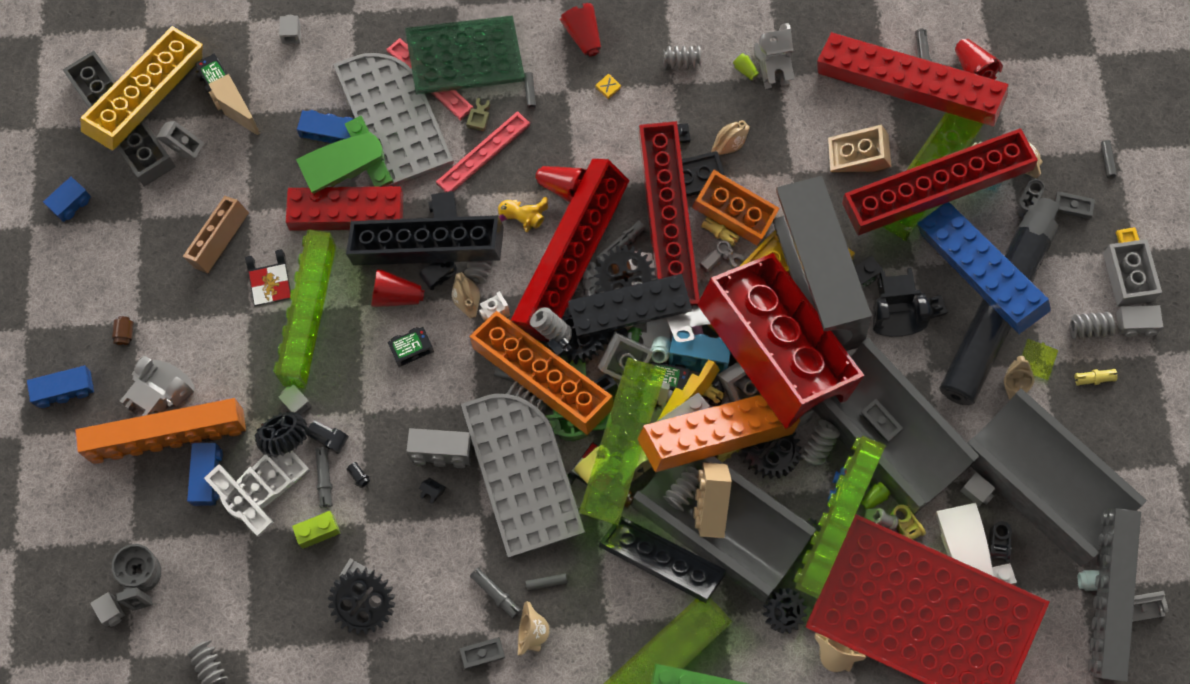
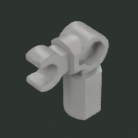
M723 240L717 244L715 251H711L699 263V266L709 273L721 261L722 257L729 261L732 268H737L734 260L738 259L743 262L744 257L740 254H735L730 243Z

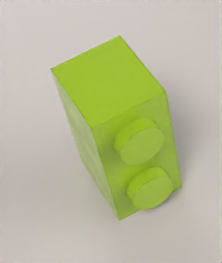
M331 511L292 526L297 542L302 549L341 534Z

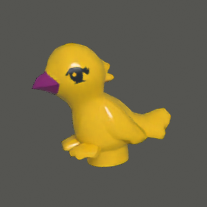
M543 197L541 202L536 205L519 207L521 202H517V200H505L499 204L498 214L501 222L508 219H516L524 224V231L528 232L532 227L537 229L543 223L544 216L542 212L548 209V198Z

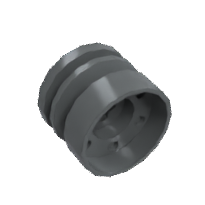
M130 544L121 548L115 554L111 570L114 578L124 588L137 587L145 593L152 590L158 584L162 567L159 560L147 547L140 544ZM136 569L143 570L141 573L135 572Z

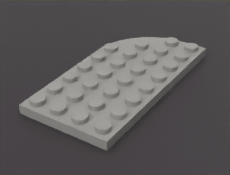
M365 53L333 64L354 117L362 116L369 131L381 143L385 165L394 181L387 186H396L454 164L420 81L415 72L406 63L386 54Z
M491 394L461 404L508 558L586 533L553 428L547 417L532 403L509 394Z

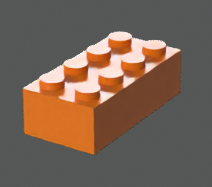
M715 170L709 176L691 207L720 225H724L727 229L756 246L763 239L780 209Z

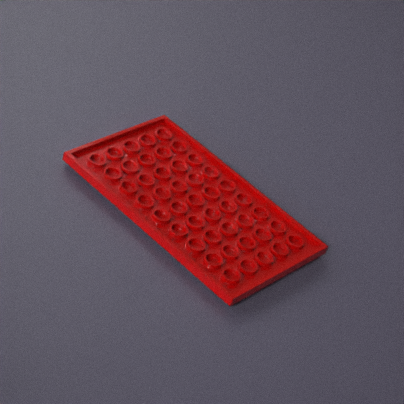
M855 514L805 627L926 684H1015L1050 601Z

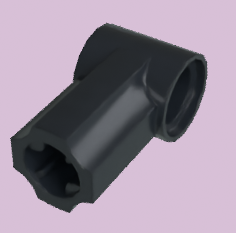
M315 420L308 427L309 434L307 437L323 444L329 450L331 448L337 451V454L341 452L349 438L341 430L331 429Z

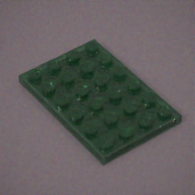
M513 15L405 28L416 95L525 81Z

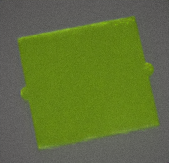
M1027 339L1022 356L1029 362L1034 376L1049 380L1058 350L1045 345L1044 342L1039 343Z

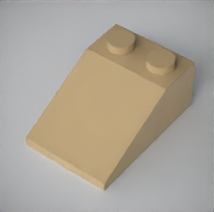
M227 74L209 83L212 90L209 94L218 111L222 109L224 114L256 135L260 134L230 75Z
M882 125L828 138L831 172H873L891 168L889 134Z

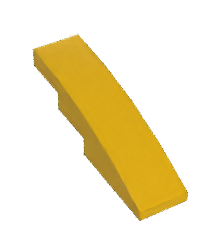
M708 359L699 376L691 374L683 390L675 388L658 420L695 394L699 393L702 396L720 371L716 363Z

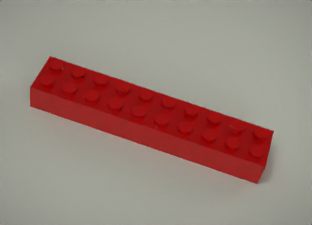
M831 32L817 60L818 73L993 127L1008 96L1009 84L833 32Z
M677 121L639 125V142L656 280L682 274L691 306L697 305L699 302V292Z
M1019 128L844 194L842 204L859 236L1033 171L1038 159L1022 129Z
M609 159L591 160L510 320L537 341L549 342L530 325L532 315L537 310L546 307L562 318L569 304L568 301L571 300L630 181Z

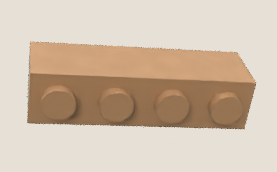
M224 196L183 257L195 269L209 273L249 212L238 200Z

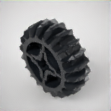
M286 411L282 414L280 412L279 415H273L271 419H266L267 421L261 424V427L257 429L255 434V441L258 449L268 457L274 456L275 458L279 455L284 456L288 452L291 453L294 449L297 450V447L302 445L303 441L307 439L309 434L307 423L300 413Z

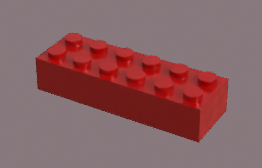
M401 186L326 187L315 194L311 192L309 187L288 188L286 224L290 231L350 230L351 221L403 219V192Z

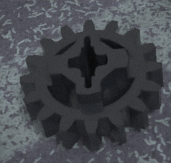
M779 588V593L773 591V597H768L767 599L768 605H763L767 609V612L763 613V616L768 617L765 621L766 624L771 625V629L777 630V632L782 634L784 632L790 634L792 628L798 630L797 624H804L801 619L802 617H807V614L803 613V610L807 609V606L802 604L805 599L799 597V592L793 591L790 588L786 590Z

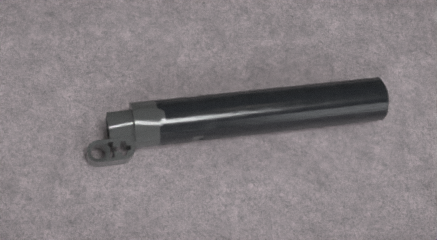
M1037 179L1031 180L1027 184L1020 198L1017 212L1022 217V220L1005 254V257L1032 283L1059 229L1055 218L1060 205L1051 199L1042 198L1045 186L1042 181ZM984 299L939 387L941 393L947 399L960 405H973L1011 328Z

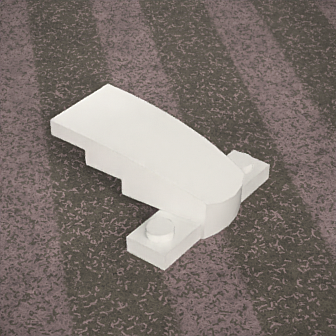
M291 451V453L288 452L284 456L279 455L276 458L264 455L253 467H249L237 481L220 464L204 479L221 496L222 504L228 513L234 518L244 521L259 537L274 523L262 509L290 488L310 469Z
M976 503L936 511L935 515L942 532L940 536L948 556L1012 585H1016L1017 581L1010 563L992 567L988 544Z

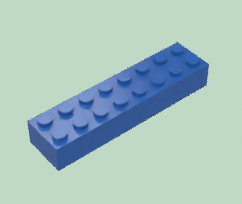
M950 202L944 203L917 223L921 236L1018 334L1025 331L1051 311L1049 299Z

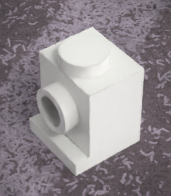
M500 291L496 293V296L480 303L481 310H479V313L483 320L488 319L495 311H498L506 318L511 316L508 304Z

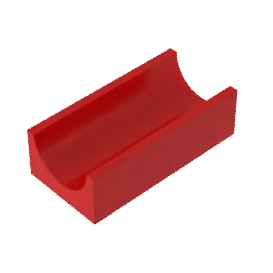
M773 253L710 278L697 305L785 429L792 427L804 413L827 398L836 396L840 403L849 399L865 375L832 331L824 332L817 311Z

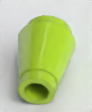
M742 53L733 61L734 68L750 80H753L759 74L748 55Z
M879 482L877 485H873L860 503L866 509H872L889 499L888 496L891 493Z

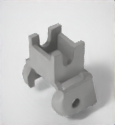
M783 23L779 31L760 35L759 43L754 44V55L760 61L759 66L765 89L772 88L771 84L776 83L775 75L778 76L781 86L790 85V80L795 79L790 58L794 50L789 23ZM776 38V41H770V39Z
M143 356L138 360L132 373V380L135 382L120 402L126 405L125 407L130 411L135 406L144 411L142 416L160 413L167 406L171 408L173 405L177 407L194 393L195 386L191 379L179 368L161 360L152 361L148 357Z

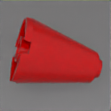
M591 3L582 4L583 8L578 9L575 6L561 15L560 22L584 55L592 57L599 53L601 43L594 6Z
M962 39L956 44L955 52L963 71L993 80L997 78L995 75L998 71L1001 73L1003 65L1000 60L970 39Z
M542 166L537 170L535 178L539 185L570 203L587 169Z
M377 269L371 307L418 305L419 301H423L425 290H421V285Z

